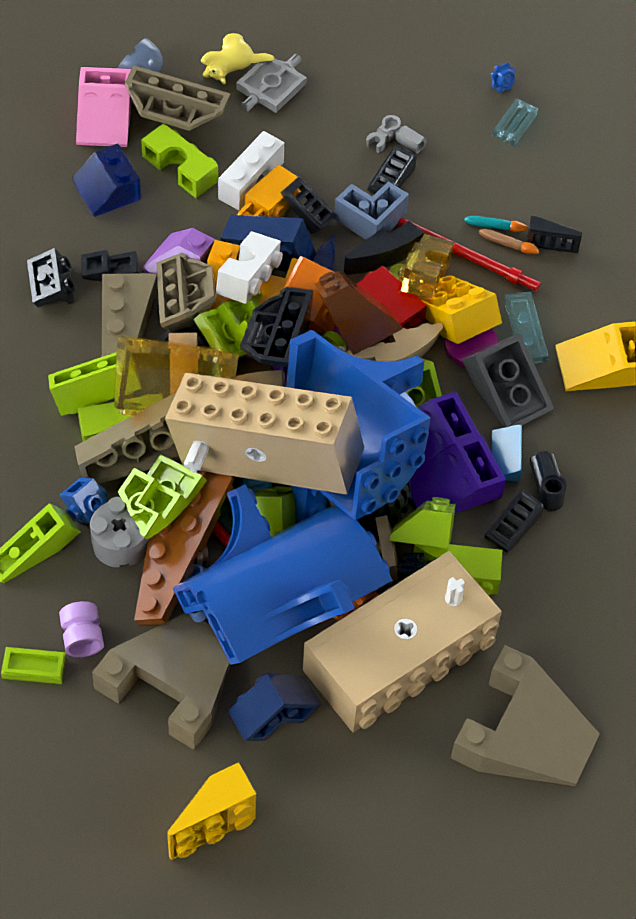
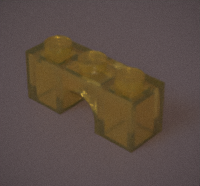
M427 234L423 235L420 242H415L412 253L408 254L406 264L402 265L399 273V280L402 281L400 291L432 300L438 288L440 276L444 277L450 265L454 242Z

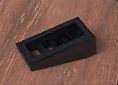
M396 145L377 171L367 190L376 194L383 187L379 183L383 182L386 184L388 181L400 188L416 168L417 156Z
M300 176L280 192L299 218H303L306 228L311 234L320 231L337 216ZM299 188L301 192L295 197L292 193ZM306 197L307 201L302 204L300 201ZM312 205L314 210L310 212L308 208Z
M537 216L530 217L527 242L534 244L537 248L578 253L582 232Z
M521 490L488 529L484 537L508 553L541 517L544 505L524 490ZM516 513L517 515H519L520 517H522V518L524 519V521L520 520L518 517H516V516L513 515V514ZM506 522H509L511 525L516 527L517 530L511 528L509 525L506 524ZM500 529L511 538L508 540L497 531Z

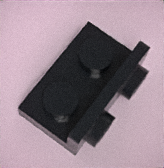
M53 248L27 260L32 301L38 308L60 298H63L68 304L74 303L73 292L75 287L70 277L72 266L66 256H62Z

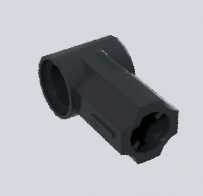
M548 451L538 452L535 456L530 457V466L539 491V502L544 505V509L555 511L564 504L567 483L560 475L554 454Z

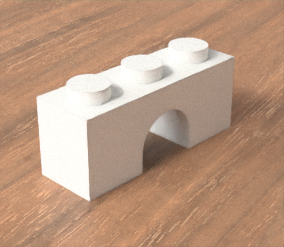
M263 131L218 178V199L240 211L245 205V194L255 186L261 174L266 176L278 164L282 165L284 163L285 142Z
M251 231L240 244L239 261L229 258L219 269L216 294L246 304L253 295H257L261 284L264 281H268L272 270L279 267L282 260V252H280L281 241Z

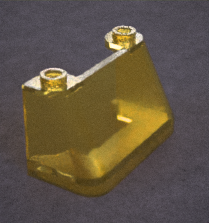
M119 335L114 407L120 409L119 414L136 416L137 411H143L145 408L177 392L185 373L235 380L239 355L219 348Z

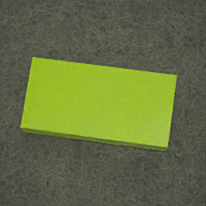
M6 647L1 677L2 679L62 684L67 658L66 652Z

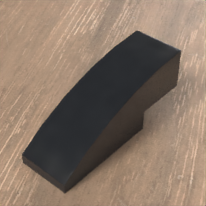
M410 220L391 234L382 228L345 255L344 273L352 275L371 272L379 269L381 266L388 267L411 257L422 249L424 232Z

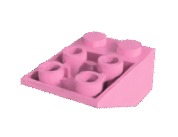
M81 67L76 145L128 146L132 98L125 86V81L131 69Z

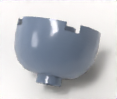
M145 38L134 47L136 50L131 55H126L117 68L132 69L134 65L160 73L163 67V56L157 46L148 38Z

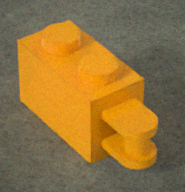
M278 164L245 194V206L237 215L283 217L290 208V205L280 192L295 180L297 176ZM298 188L292 194L296 197L301 191Z

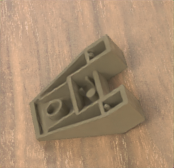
M184 613L168 621L166 624H161L110 649L94 669L92 676L94 689L118 704L138 678L180 702L168 718L169 735L195 750L212 727L231 664L212 627L204 621L195 622L189 613Z
M504 645L492 669L489 686L513 697L496 731L467 718L454 742L451 759L478 772L576 786L600 733L532 657Z

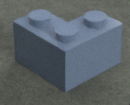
M389 181L373 196L351 184L335 199L334 213L337 216L334 220L367 240L382 228L390 232L398 224L399 220L407 215L409 194Z

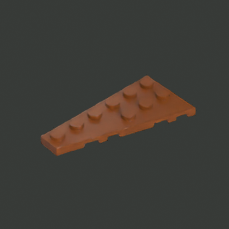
M197 470V473L207 480L204 486L177 518L159 533L148 539L134 618L138 625L167 623L178 601L172 587L183 582L187 575H191L195 567L193 562L198 552L203 551L221 515L219 510L227 493L234 489L232 484L236 476Z

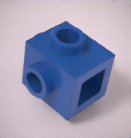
M80 477L60 494V497L68 507L66 511L75 522L90 524L94 512L101 505L108 502L106 490L100 484H97L93 478Z

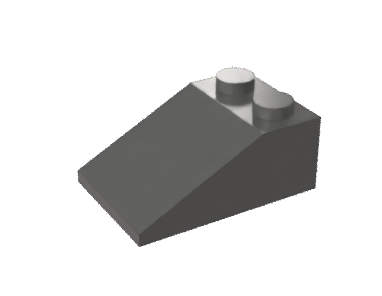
M521 334L507 337L462 359L473 385L503 428L513 425H524L554 409Z

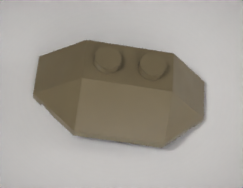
M134 65L125 81V86L141 117L189 131L223 114L230 98V93Z
M179 253L156 262L160 324L162 328L171 332L191 327L195 324L194 318L200 313L207 312L216 301L212 266Z

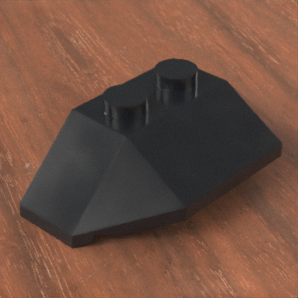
M285 287L280 291L279 295L268 299L256 307L246 328L240 350L262 364L288 368L290 340L309 330L313 290Z

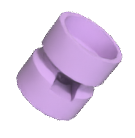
M75 602L66 605L60 610L61 627L65 630L63 639L66 654L72 657H87L97 654L103 649L104 642L102 631L99 627V614L94 603Z

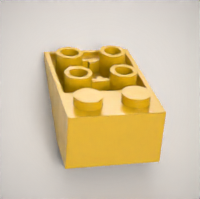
M454 276L442 277L439 279V282L431 286L420 287L414 293L427 305L425 318L431 325L442 323L443 329L440 335L456 344L502 323L495 293Z
M636 322L613 323L556 344L555 348L565 391L636 386Z
M239 762L211 775L168 830V850L171 860L177 857H188L196 851L197 847L205 843L214 844L220 841L226 833L234 829L243 830L256 819V792Z

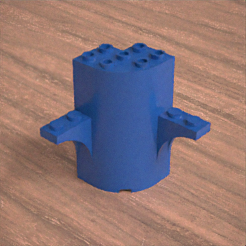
M313 330L290 340L287 384L284 387L352 397L365 447L347 495L291 486L296 505V521L300 522L326 509L327 498L354 520L371 514L387 502H394L398 498L400 491L425 460L424 451L429 435L430 417L400 395L421 384L424 360L417 355L405 360L391 362L357 358L339 350Z
M245 484L227 493L232 508L233 526L229 543L221 557L208 569L172 588L185 614L199 610L204 611L229 663L236 664L310 626L354 609L353 601L389 583L392 579L389 575L390 568L387 562L380 557L376 549L377 542L370 531L366 532L357 520L351 518L339 507L321 510L271 536L269 522L260 514L256 506L257 498L253 491L248 489Z

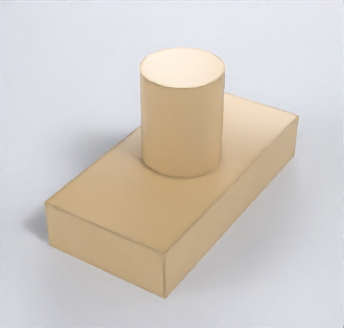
M387 515L376 517L379 535L376 549L380 557L387 562L391 578L397 580L399 579L397 575L398 558L395 542L389 541L392 528Z

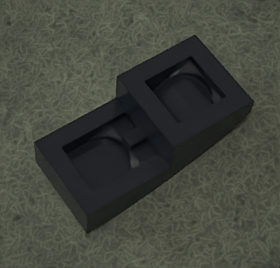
M107 250L81 255L82 277L86 280L102 281V274H139V260L136 251L110 256Z

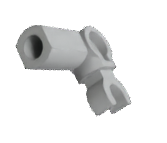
M388 115L383 118L382 125L377 129V132L370 133L367 136L366 146L369 147L372 143L377 142L376 152L381 153L385 149L386 142L396 139L397 142L418 154L425 147L427 140L409 127L402 126L399 117Z

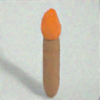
M489 229L479 230V234L489 241L515 250H521L525 254H539L538 248L530 242H522Z

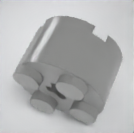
M120 497L111 498L107 503L101 505L94 512L90 521L94 553L102 563L111 567L137 564L145 557L148 540L140 534L135 520L130 516L126 504Z

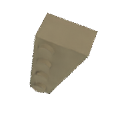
M157 273L102 274V357L128 348L136 367L142 341H144L147 323L150 320L154 300L156 301L158 294Z
M176 392L76 445L75 451L82 477L93 478L97 484L128 476L133 468L141 472L151 469L160 454L175 462L179 461V454L165 420Z

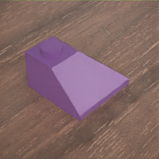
M194 228L171 233L144 264L142 272L157 273L156 262L179 253L207 264V259L215 239Z

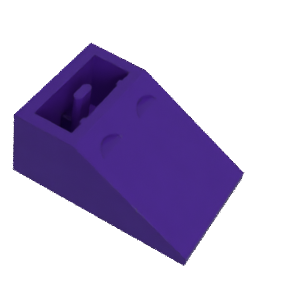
M456 391L431 399L418 407L419 410L430 417L424 462L455 443L479 436Z
M479 435L455 443L417 468L410 479L412 501L417 509L426 501H432L434 497L449 499V504H456L454 513L456 514L502 498L506 479L483 436Z

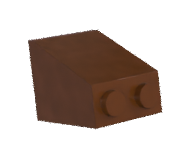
M341 272L326 273L319 278V282L314 284L343 340L353 355L402 329L389 308Z

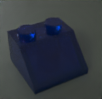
M119 144L95 151L72 177L76 188L94 217L141 200L140 178Z

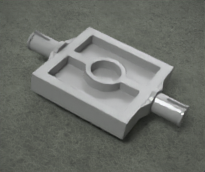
M293 54L287 62L275 58L273 61L258 62L237 82V90L248 96L241 103L242 108L248 112L255 104L259 103L277 113L307 83V77L295 70V67L302 61L301 57Z

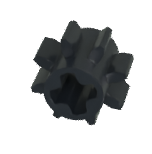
M424 553L405 554V559L399 560L397 565L399 580L406 579L431 563V561L424 559Z

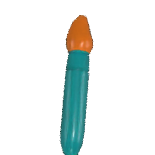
M468 216L464 219L467 224L478 227L510 230L512 232L528 230L527 225L515 220L510 222L508 220L482 216Z

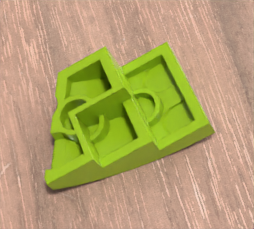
M260 289L257 295H253L246 304L236 300L227 301L216 309L200 313L194 318L195 323L222 365L229 364L247 355L240 350V345L252 312L260 305L259 298L262 296Z
M160 454L147 474L133 468L118 493L126 504L130 516L135 520L140 534L148 540L180 515L199 493L207 480L197 472H191L189 468H185L183 465Z

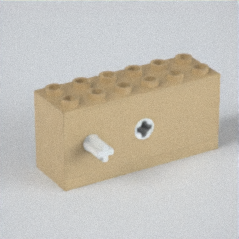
M185 373L165 417L182 465L194 473L199 470L347 495L365 449L353 400L349 396Z
M448 551L306 641L304 645L303 671L354 733L360 728L366 729L377 720V717L384 712H393L399 707L401 701L408 696L415 697L424 690L425 685L431 681L437 682L448 674L449 669L455 665L462 666L467 663L478 650L484 651L491 647L496 641L495 637L502 611L452 553Z

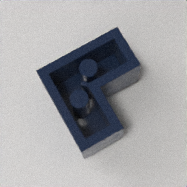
M266 673L256 680V685L248 692L243 693L237 698V703L228 712L244 741H264L283 723H303L322 704L305 675Z

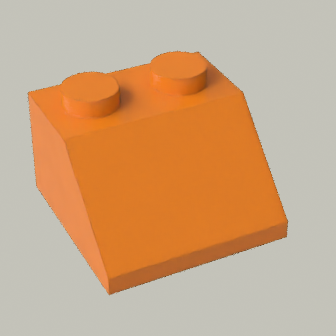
M300 256L284 288L292 287L313 290L309 330L327 333L333 330L335 323L314 284L319 282L321 276L333 271Z

